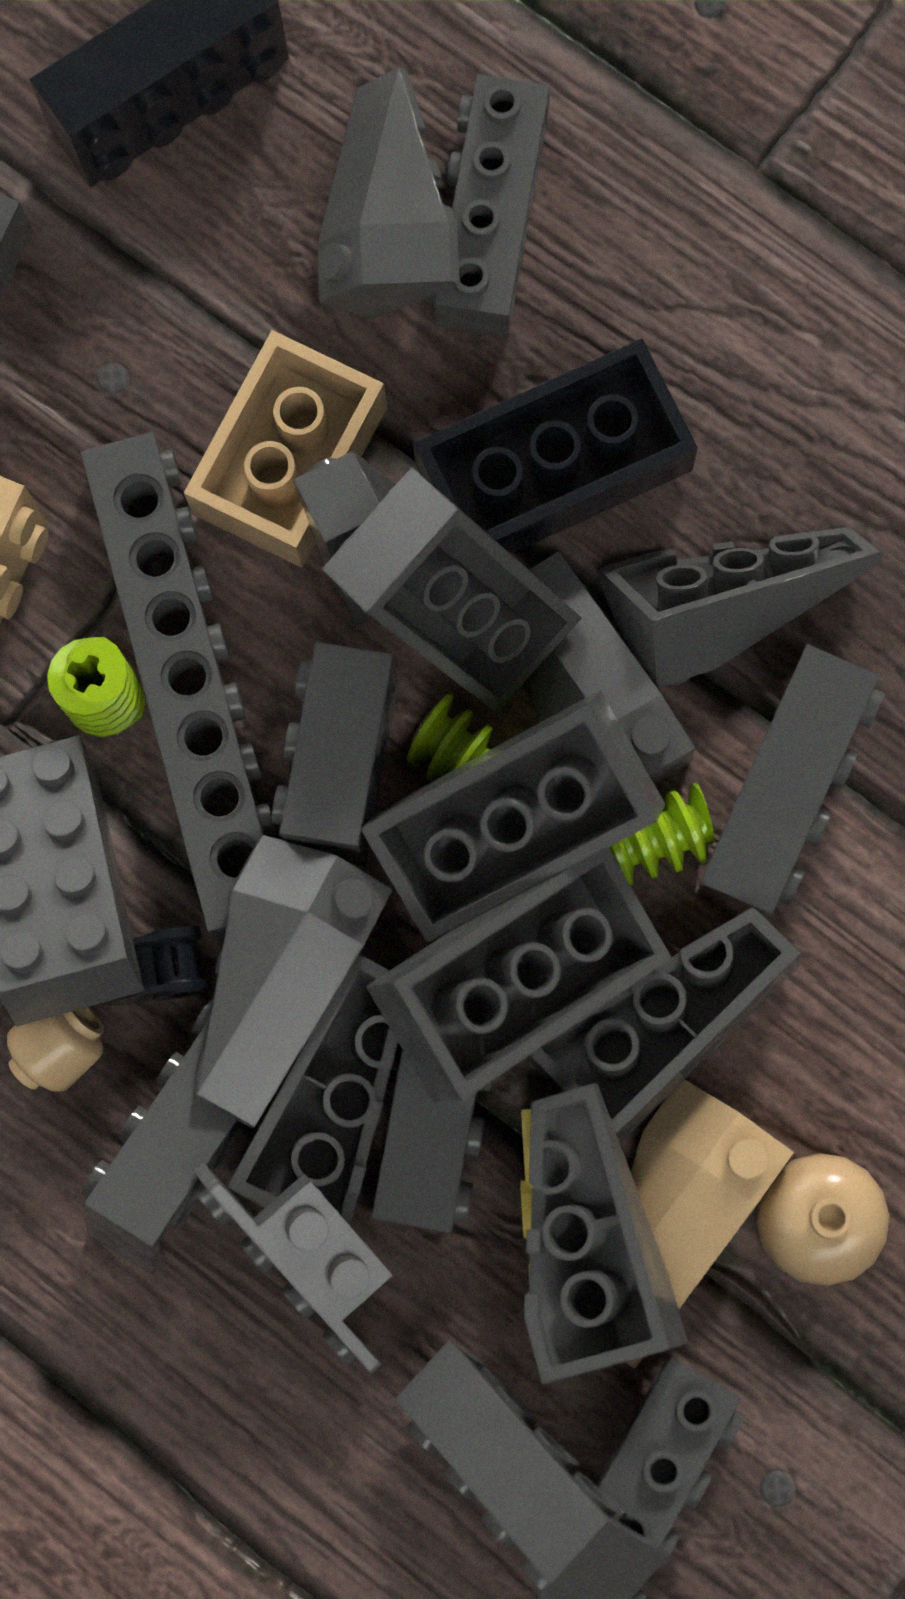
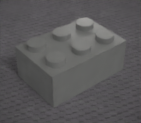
M315 642L312 661L301 660L295 691L296 698H301V722L289 723L284 746V760L290 761L289 786L278 785L272 810V824L278 825V834L282 836L284 841L336 855L350 864L366 866L369 843L361 828L375 815L398 689L393 654Z

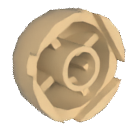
M818 1153L794 1159L783 1167L758 1202L756 1226L762 1248L779 1269L799 1282L831 1286L854 1280L874 1265L887 1242L890 1215L882 1189L866 1169L846 1157Z

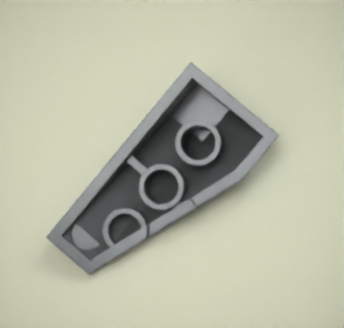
M399 67L356 89L317 243L319 302L370 319H376L460 285L457 222L452 208L442 203L436 185L442 176L437 161L427 157L422 141L426 127L408 72Z
M844 527L775 536L770 540L769 548L765 549L735 548L732 541L712 544L713 555L677 559L675 549L653 551L599 567L597 570L598 580L621 639L654 685L661 687L685 683L693 676L720 667L881 563V552L853 529Z
M265 835L258 838L229 892L226 914H228L223 949L218 954L215 971L218 977L211 1016L207 1018L194 1096L250 1128L255 1127L363 948L393 890L392 888L336 855Z
M593 1083L532 1102L529 1184L532 1186L531 1229L527 1230L526 1253H530L529 1293L525 1294L524 1319L542 1384L687 1344V1337L668 1272L598 1084Z

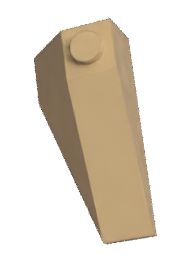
M686 1080L665 1099L644 1128L630 1172L668 1272L678 1309H680L794 1153L740 1112ZM643 1357L626 1361V1363L635 1369Z

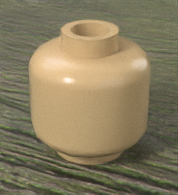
M90 1007L21 1026L14 1025L7 1034V1047L12 1056L8 1063L13 1075L30 1089H37L41 1086L50 1091L63 1092L75 1083L103 1054V1043L100 1035L104 1032V1027Z

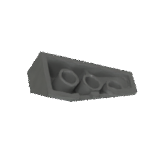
M557 552L528 569L582 618L528 678L538 723L601 690L654 784L689 764L695 750L693 743L662 694L561 553Z

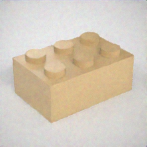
M271 330L184 491L192 514L303 568L316 541L293 479L305 474L314 464L324 459H337L352 451L362 457L387 410L384 383Z

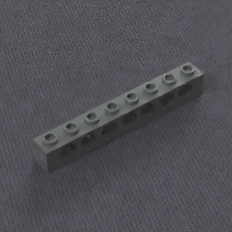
M149 432L81 451V456L208 932L217 940L225 937L228 920L226 908L229 892L237 879L223 873L224 858L230 851L236 848L252 850L258 838L262 835L279 839L276 824H272V810L269 802L257 804L251 782L262 779V773L253 742L241 745L235 721L246 719L245 710L236 682L225 685L219 662L229 660L230 656L220 623L210 626L208 624L203 604L214 601L204 564L195 567L192 565L187 545L198 543L188 506L177 509L172 487L182 485L176 458L172 449L161 451L154 432ZM150 496L158 500L156 509L150 515L143 518H134L128 515L129 507L136 499ZM168 554L174 557L171 569L164 575L152 577L143 573L146 562L152 556ZM179 611L190 615L189 624L182 633L167 636L159 632V625L162 619L169 613ZM188 670H199L206 674L205 684L199 692L188 696L175 692L176 680L182 673ZM204 729L220 731L222 733V742L214 753L200 756L191 752V741L199 731ZM221 788H230L237 791L239 801L236 808L230 814L219 817L207 813V801L214 791Z

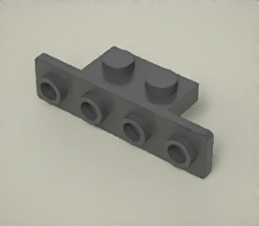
M206 1163L200 1164L194 1172L206 1187L197 1195L201 1203L223 1227L232 1219L238 1223L248 1235L239 1243L243 1250L265 1274L274 1266L278 1268L289 1281L281 1289V1292L306 1320L315 1312L319 1314L330 1327L321 1335L322 1338L347 1366L358 1358L367 1370L373 1374L381 1366V1363L344 1319L393 1276L391 1272L305 1174L253 1218Z

